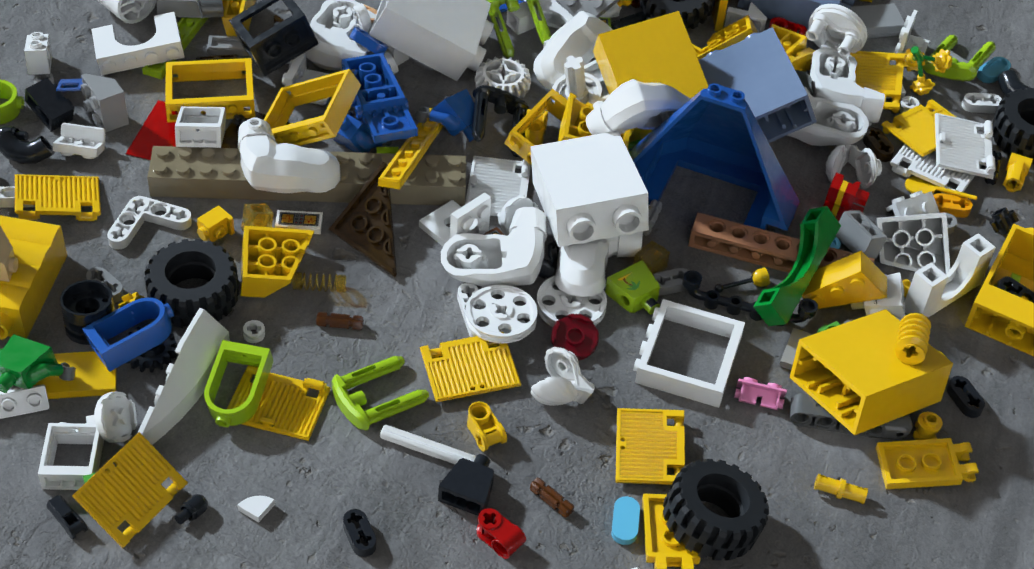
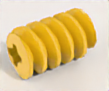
M910 313L901 319L895 354L904 364L917 365L926 359L925 355L928 351L929 335L931 332V321L928 317L919 313Z

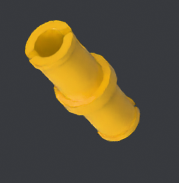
M819 473L814 483V490L833 494L837 499L843 497L861 504L865 503L868 494V488L846 483V480L842 478L836 480Z

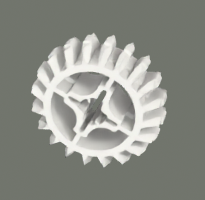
M494 57L493 60L487 59L486 62H481V66L477 67L475 85L476 88L482 85L499 88L518 98H525V94L530 89L531 78L529 69L525 68V64H520L519 60L513 61L512 57L509 59Z

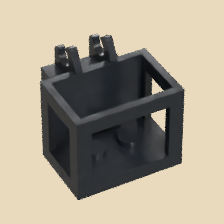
M262 0L229 20L243 48L264 76H267L319 44L305 14L294 0H282L292 16L280 23H274L275 26L264 33L259 32L254 39L242 22L279 0Z

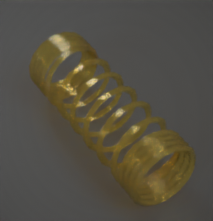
M296 272L293 277L292 288L293 290H301L304 284L306 291L309 289V286L314 291L317 284L318 291H321L323 286L324 291L327 292L330 285L331 292H334L336 286L337 293H345L346 275H335L332 290L331 274H329L326 289L325 274H323L319 289L318 273L316 274L314 288L312 287V273H310L306 289L305 272L303 273V280L302 272Z

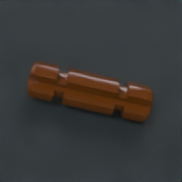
M318 312L316 317V324L323 327L330 325L333 328L349 329V327H352L354 330H362L364 323L363 317L358 315L350 317L348 314L331 313V315H328L327 312Z
M537 477L531 482L530 490L536 495L540 494V498L553 509H559L558 513L563 517L567 518L572 514L574 505L568 500L564 501V497L551 486H545L546 482L541 478Z

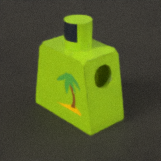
M643 260L607 277L605 293L629 313H635L644 308L652 315L655 307L660 308V304L657 302L660 285Z

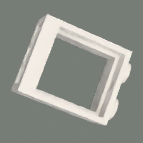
M181 106L175 124L176 147L221 148L226 130L225 107Z
M48 423L38 471L42 489L78 490L84 485L83 476L96 473L99 470L104 439L97 431L96 424ZM93 444L89 466H53L57 445Z

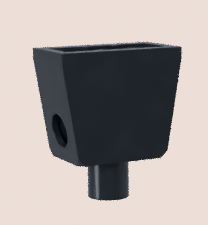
M478 454L474 462L465 458L459 459L439 484L438 501L479 516L482 510L487 509L494 483V470L488 467L490 459L483 454Z

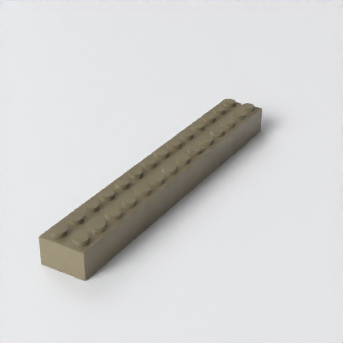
M153 146L147 179L150 197L350 203L382 162H385L388 166L396 154L330 152L337 158L341 171L340 181L335 188L322 193H277L256 190L249 184L241 167L239 149ZM424 155L400 190L390 188L391 204L444 205L454 200L460 206H464L466 156Z

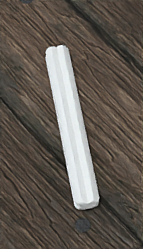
M384 425L380 433L381 439L452 464H456L462 458L473 462L476 458L475 455L389 425Z

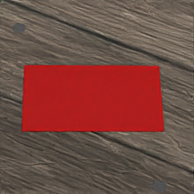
M157 101L127 150L126 155L151 160L153 146L176 147V122L167 123L165 101ZM172 111V115H178V111Z

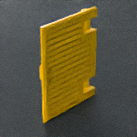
M869 51L850 52V55L857 61L855 69L856 84L862 88L867 87L885 94L883 109L898 113L900 110L905 54ZM890 60H896V65H889ZM886 97H892V102H886Z
M931 99L927 102L926 107L920 104L895 116L892 123L885 121L881 125L885 134L892 133L920 156L924 157L936 151L935 113L952 117L956 116Z
M15 174V213L18 214L19 219L38 220L40 215H76V220L95 221L97 216L101 215L99 177ZM23 205H35V211H23ZM81 206H92V212H81Z
M475 336L442 342L440 347L435 349H429L428 345L420 347L436 402L521 386L508 343H492Z
M246 367L227 409L236 408L247 400L253 385L250 381L253 375H256L258 367ZM269 373L256 413L248 421L242 423V425L309 441L331 388L324 381L312 378H305L303 381ZM309 388L319 390L317 398L306 396Z
M617 408L615 483L672 485L677 474L685 466L684 410ZM667 419H674V426H667ZM667 467L674 468V475H667Z
M138 432L79 488L72 497L124 548L188 482ZM169 477L173 483L165 489L161 484ZM126 520L130 526L121 532L117 527Z

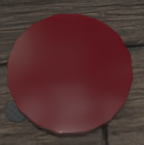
M569 314L555 323L552 329L551 342L553 347L571 351L576 355L578 361L583 360L593 354L598 345V329H596V326L593 324L594 322L590 318L581 314Z

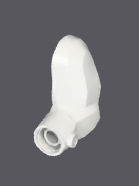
M326 0L322 4L320 11L313 17L310 23L319 44L305 52L308 60L322 69L342 71V59L374 54L350 38L352 30L356 27L351 9L360 3L355 0Z
M580 11L551 36L544 49L535 59L533 71L537 80L545 88L551 90L556 80L565 75L564 64L567 63V57L573 55L574 58L580 56L583 59L584 65L588 64L592 58H595L593 49L598 34L612 31L613 29L593 14Z
M821 48L814 51L810 72L813 97L852 104L860 108L867 116L869 126L872 123H878L884 105L885 94L867 87L862 88L856 84V59L851 55L842 57L838 54L837 49Z
M632 79L621 84L610 94L606 101L595 102L593 104L594 110L586 116V125L591 135L619 131L622 134L626 130L636 127L654 130L691 98L666 84L643 83Z
M251 118L240 125L238 149L241 154V167L245 178L254 189L277 193H322L335 188L339 183L341 175L340 164L337 158L330 152L288 143L277 144L270 124L259 118Z
M522 207L514 213L508 236L472 233L454 235L442 248L441 263L452 278L481 287L491 285H531L540 273L544 258L545 241L547 238V216L543 211L535 207Z
M643 231L631 235H621L589 241L583 244L578 243L559 247L555 284L563 292L579 297L593 296L601 293L606 287L605 270L608 258L613 255H617V257L640 256Z

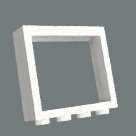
M663 299L660 308L655 307L652 321H655L654 324H649L646 332L648 341L642 342L639 355H642L641 359L637 358L633 367V371L637 372L635 383L719 408L742 338L745 322ZM664 319L730 338L715 384L648 365Z

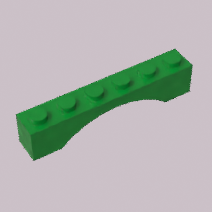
M828 206L809 209L800 224L799 251L792 270L779 285L762 290L753 307L768 326L787 324L803 293L809 286L812 277L818 270L822 259L827 254L832 241L836 238L841 225Z

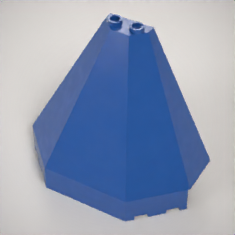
M712 83L708 88L702 89L633 146L629 153L648 191V205H650L652 200L660 201L677 166L757 191L756 198L744 222V225L767 230L768 225L788 231L800 201L748 103L744 99L745 94L716 83Z

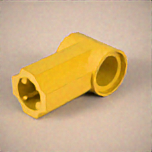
M1011 153L1003 182L1007 191L1013 193L1021 191L1025 177H1027L1031 167L1032 158Z

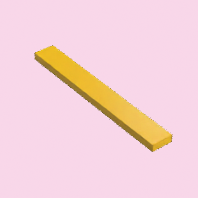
M427 118L425 123L419 122L417 124L418 136L406 139L378 178V186L400 190L443 128V125L430 121L429 118Z

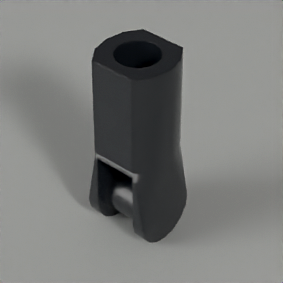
M57 495L47 502V509L72 540L82 530L84 532L88 530L83 519L69 506L61 495Z

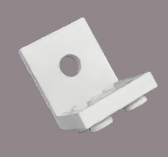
M484 192L462 207L454 200H451L419 220V227L441 246H444L448 240L457 234L472 233L483 235L489 231L491 197Z

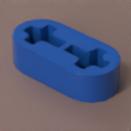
M354 27L350 34L351 39L375 54H385L388 49L385 43L370 36L368 32L361 28Z

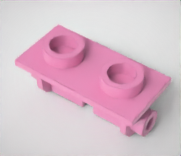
M750 377L738 379L736 387L741 389L736 388L734 398L739 399V402L755 405L757 397H762L761 407L774 410L778 408L783 409L784 399L780 398L785 397L787 390L782 389L781 385L775 383L761 384L758 383V380Z

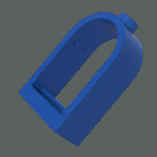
M141 298L128 303L82 329L91 348L110 372L164 342L172 331L170 318L174 316V312L168 303L163 304L156 298ZM156 319L151 324L111 346L107 342L110 338L144 320Z

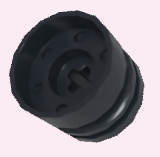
M83 280L69 285L60 297L66 335L73 342L90 345L82 328L114 312L111 289L105 283L97 280Z

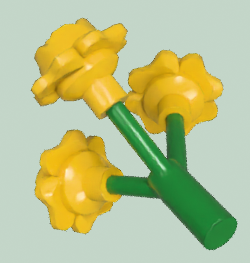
M913 46L911 49L908 48L906 53H904V67H907L908 72L912 70L919 72L917 80L913 81L912 85L909 86L910 89L921 96L929 94L930 90H933L935 83L931 79H926L925 74H923L922 66L925 65L924 60L931 61L933 66H935L936 72L945 73L946 69L948 70L952 66L953 59L950 56V51L940 49L939 53L931 57L921 52L917 46Z

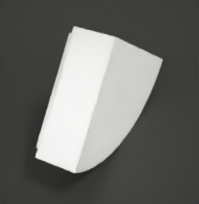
M252 496L244 499L237 505L238 511L259 523L275 505V499L267 496Z

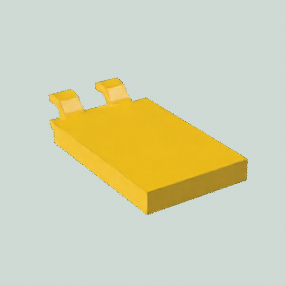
M94 351L54 354L58 364L66 362L70 367L76 368L74 380L65 381L60 379L59 376H48L34 385H45L48 399L102 396L109 392L117 391V368L109 372Z
M951 438L877 442L876 445L886 489L961 485L962 480L966 482L976 481L975 473L979 472L976 463H959V461L970 460L969 453L973 451L970 442L953 444Z
M643 494L642 509L646 563H654V569H667V567L694 569L693 564L699 565L700 563L699 553L693 550L690 552L685 549L686 545L682 542L679 543L674 538V532L670 533L666 525L667 521H665L663 515V503L667 494Z

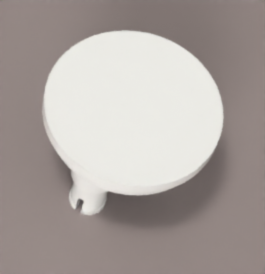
M825 4L816 8L810 16L809 30L806 32V37L810 41H814L819 49H837L840 56L848 57L850 52L856 53L860 51L866 43L867 29L864 22L855 12L844 6Z

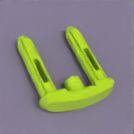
M486 0L491 3L488 13L491 22L494 23L493 27L502 53L507 59L513 58L514 48L499 7L506 3L509 12L517 11L520 8L518 0ZM526 0L540 41L544 44V41L551 38V33L539 0ZM534 6L536 7V10H537V13H538V15H539L540 21L538 20V17H537L536 11H535V9H534ZM495 17L498 18V21H499L500 27H501V29H502V32H501L500 29H499V26H498V23H497Z
M949 35L930 56L932 57L939 53L940 49L950 51L958 42L957 36ZM992 41L985 43L968 63L959 62L956 58H952V66L948 70L946 69L945 73L936 72L935 66L929 60H924L925 65L922 67L926 73L936 77L957 81H971L977 76V70L995 51V43Z
M392 356L341 377L338 374L334 375L331 384L335 401L341 412L355 427L366 431L369 429V425L420 405L429 398L427 390H416L364 411L361 407L367 404L364 392L360 390L353 394L348 393L347 390L400 369L405 363V359L402 356Z

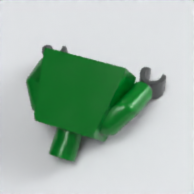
M13 334L5 347L0 349V391L3 393H7L13 385L26 390L30 389L37 382L48 376H59L60 379L65 381H72L75 378L76 368L70 367L66 362L58 364L50 346Z

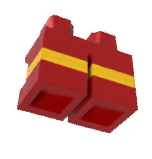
M836 172L823 207L828 206L839 221L844 211L860 210L863 213L870 192L859 189L861 182H854L852 184L843 180L844 175Z

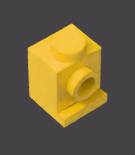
M219 205L197 218V233L203 241L215 242L228 233L230 235L235 234L233 217Z

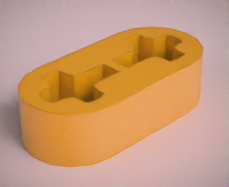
M943 193L933 195L940 213H949L958 218L969 216L973 206L970 199Z

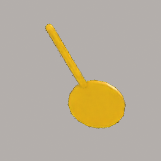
M912 176L905 181V188L911 193L921 190L923 194L931 191L934 193L937 190L977 200L975 195L939 187L916 176Z

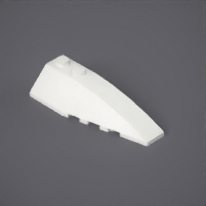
M199 308L178 343L175 352L179 355L175 364L169 363L166 369L165 385H159L155 393V407L149 406L138 430L152 445L172 429L198 401L205 390L222 340L230 341L229 331L202 308Z

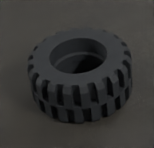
M640 0V5L643 13L649 19L679 11L685 28L688 30L690 27L691 29L697 28L699 22L703 24L707 20V16H710L713 11L715 0H686L682 2Z
M1017 89L1005 95L1000 101L992 122L993 137L995 143L1000 145V149L1004 153L1007 152L1010 156L1013 152L1032 158V164H1034V89Z
M183 239L180 243L172 242L167 248L163 247L158 250L157 255L152 256L145 269L144 279L147 297L156 298L163 304L168 303L174 312V316L170 318V321L174 323L175 327H189L199 308L206 310L218 322L223 319V315L227 316L232 311V307L238 301L239 284L236 263L226 249L220 245L216 246L211 241L203 242L202 239H195V241ZM191 278L209 281L207 284L193 289L175 286L179 282Z
M704 459L702 462L697 460L685 465L680 470L664 499L663 515L665 521H667L666 525L670 533L674 532V538L679 543L682 542L686 545L685 549L690 552L693 550L699 553L698 556L707 558V556L712 557V560L721 561L723 558H725V561L736 559V557H742L748 550H751L768 521L769 506L765 493L761 492V486L757 481L754 482L751 479L752 476L748 472H742L739 470L740 467L735 464L731 466L726 464V461L718 460L715 462L713 459ZM701 501L719 506L730 518L713 513Z

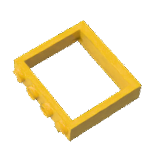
M252 59L166 62L165 106L167 123L177 121L178 115H172V111H178L179 114L181 106L225 107L226 119H233L236 114H242L245 118H255ZM246 78L247 95L173 99V82ZM244 107H250V111H244Z
M347 69L282 87L264 118L270 124L276 143L302 146L336 137L361 84L352 71ZM332 97L324 115L286 125L295 106Z
M552 88L510 131L504 144L532 165L530 146L535 145L522 136V134L545 110L562 121L567 99Z

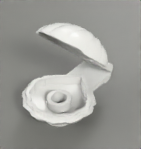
M856 145L837 146L831 151L826 161V174L830 183H832L835 173L840 174L847 162L856 169L857 180L861 182L860 185L864 188H869L874 183L876 177L882 172L881 161L876 158L870 148L860 151Z
M559 347L548 349L544 357L546 369L551 377L545 378V380L539 381L531 387V394L535 400L549 406L563 405L572 401L583 404L595 389L594 384L581 374L576 355Z

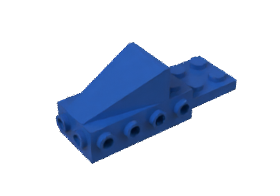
M378 53L342 59V71L355 69L352 73L361 84L351 107H355L357 120L367 127L374 143H386L392 140L418 136V128L409 112L408 100L404 96L402 88L399 86L396 76L393 74L384 54Z

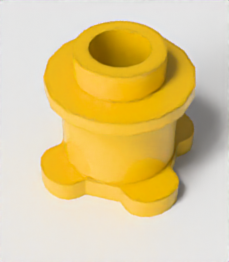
M933 412L921 413L915 423L916 431L913 432V438L915 440L938 439L936 434L943 425L941 417Z

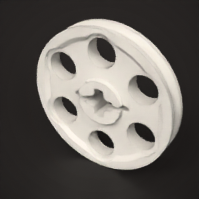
M555 276L544 281L538 290L537 311L540 317L552 327L558 321L556 318L558 315L587 314L591 317L595 326L605 316L607 296L604 290L601 293L587 297L569 295L562 290H555L552 287L556 285ZM597 299L601 303L595 305L590 303L589 300ZM544 300H551L554 304L549 306L542 302Z
M491 285L479 289L469 298L466 304V323L469 329L483 340L501 344L512 343L527 337L533 331L537 322V306L528 293L517 287ZM495 294H500L503 296V298L494 299L492 296ZM523 301L526 304L523 306H517L514 304V302ZM480 304L485 306V308L479 310L475 309L473 306ZM527 318L530 321L528 323H521L518 319ZM484 321L487 322L489 325L481 327L478 326L477 323ZM507 328L511 330V332L508 334H503L499 330Z

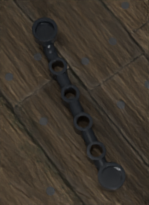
M694 270L684 273L683 286L691 296L704 301V306L707 309L714 310L718 305L727 307V312L731 315H738L742 310L750 312L751 319L755 321L762 320L753 307L755 302H745L739 296H731L730 298L720 296L715 290L701 291L699 288L702 282V275ZM809 298L802 299L798 305V314L792 313L788 322L801 323L815 317L818 309L817 303Z

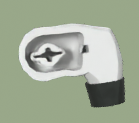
M795 70L809 96L817 122L787 136L815 146L855 144L861 140L869 127L868 118L863 111L852 104L813 97L811 76L804 71Z

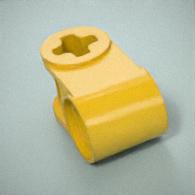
M545 111L525 131V138L534 145L543 144L545 130L547 129L548 111Z
M480 401L472 403L468 410L467 427L475 438L480 450L484 452L488 450V447L499 442L501 444L506 443V431L493 414L490 406Z

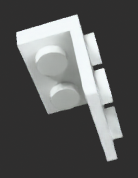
M914 10L911 16L907 15L894 53H906V50L908 48L911 49L913 46H917L921 52L926 53L930 41L911 35L917 10Z

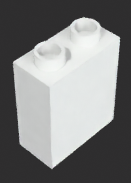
M381 0L369 35L458 81L466 68L475 72L484 59L486 49L479 46V44H485L494 26V23L486 20L491 3L486 0Z
M619 131L530 146L533 185L558 247L578 243L583 244L589 241L631 235L649 230L648 191Z

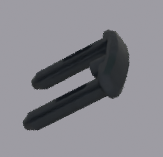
M487 85L475 88L472 93L475 98L472 128L474 140L479 142L485 136L488 102L494 104V111L497 114H504L506 111L513 114L512 129L526 116L527 109H529L528 104L517 96L499 88ZM511 150L513 156L519 157L517 153Z

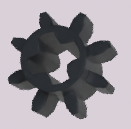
M1005 207L995 211L991 215L993 220L989 221L995 233L1000 231L1002 235L1010 232L1013 224L1018 222L1019 219L1013 210L1008 211Z

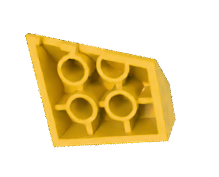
M749 14L713 33L707 41L708 46L704 47L701 50L702 54L697 56L698 60L706 57L707 54L714 50H722L744 40L750 34L758 33Z
M570 92L560 125L558 141L591 136L586 125V116L594 110L593 104L589 102L584 104L576 100L577 96ZM630 129L620 134L627 150Z
M244 226L241 296L265 298L290 284L314 235V230Z

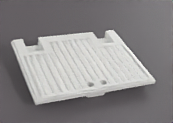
M935 113L936 167L993 179L996 170L991 139L993 136V123L990 120L985 121V123H979ZM977 130L984 131V134H978ZM979 165L987 166L986 170L979 169Z
M906 144L902 146L890 162L891 166H893V172L901 176L910 178L912 174L939 187L955 190L947 186L948 182L951 181L958 184L955 191L963 193L975 177V175L936 167V151L922 157ZM902 160L911 164L908 169L899 165Z
M473 156L465 205L485 192L491 197L490 216H497L498 213L502 212L503 207L509 200L514 197H527L531 164L525 159L523 161ZM515 168L521 169V173H515Z

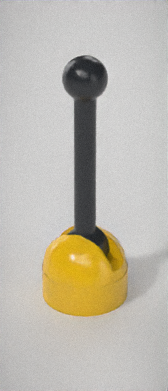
M764 267L755 270L751 278L724 285L716 284L714 289L721 293L723 289L751 282L756 286L764 287L770 284V277L767 269Z

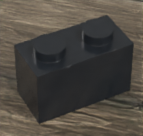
M47 77L25 89V102L52 132L61 127V124L73 120L74 106L69 99H66L61 94V91H56L58 85L53 84Z

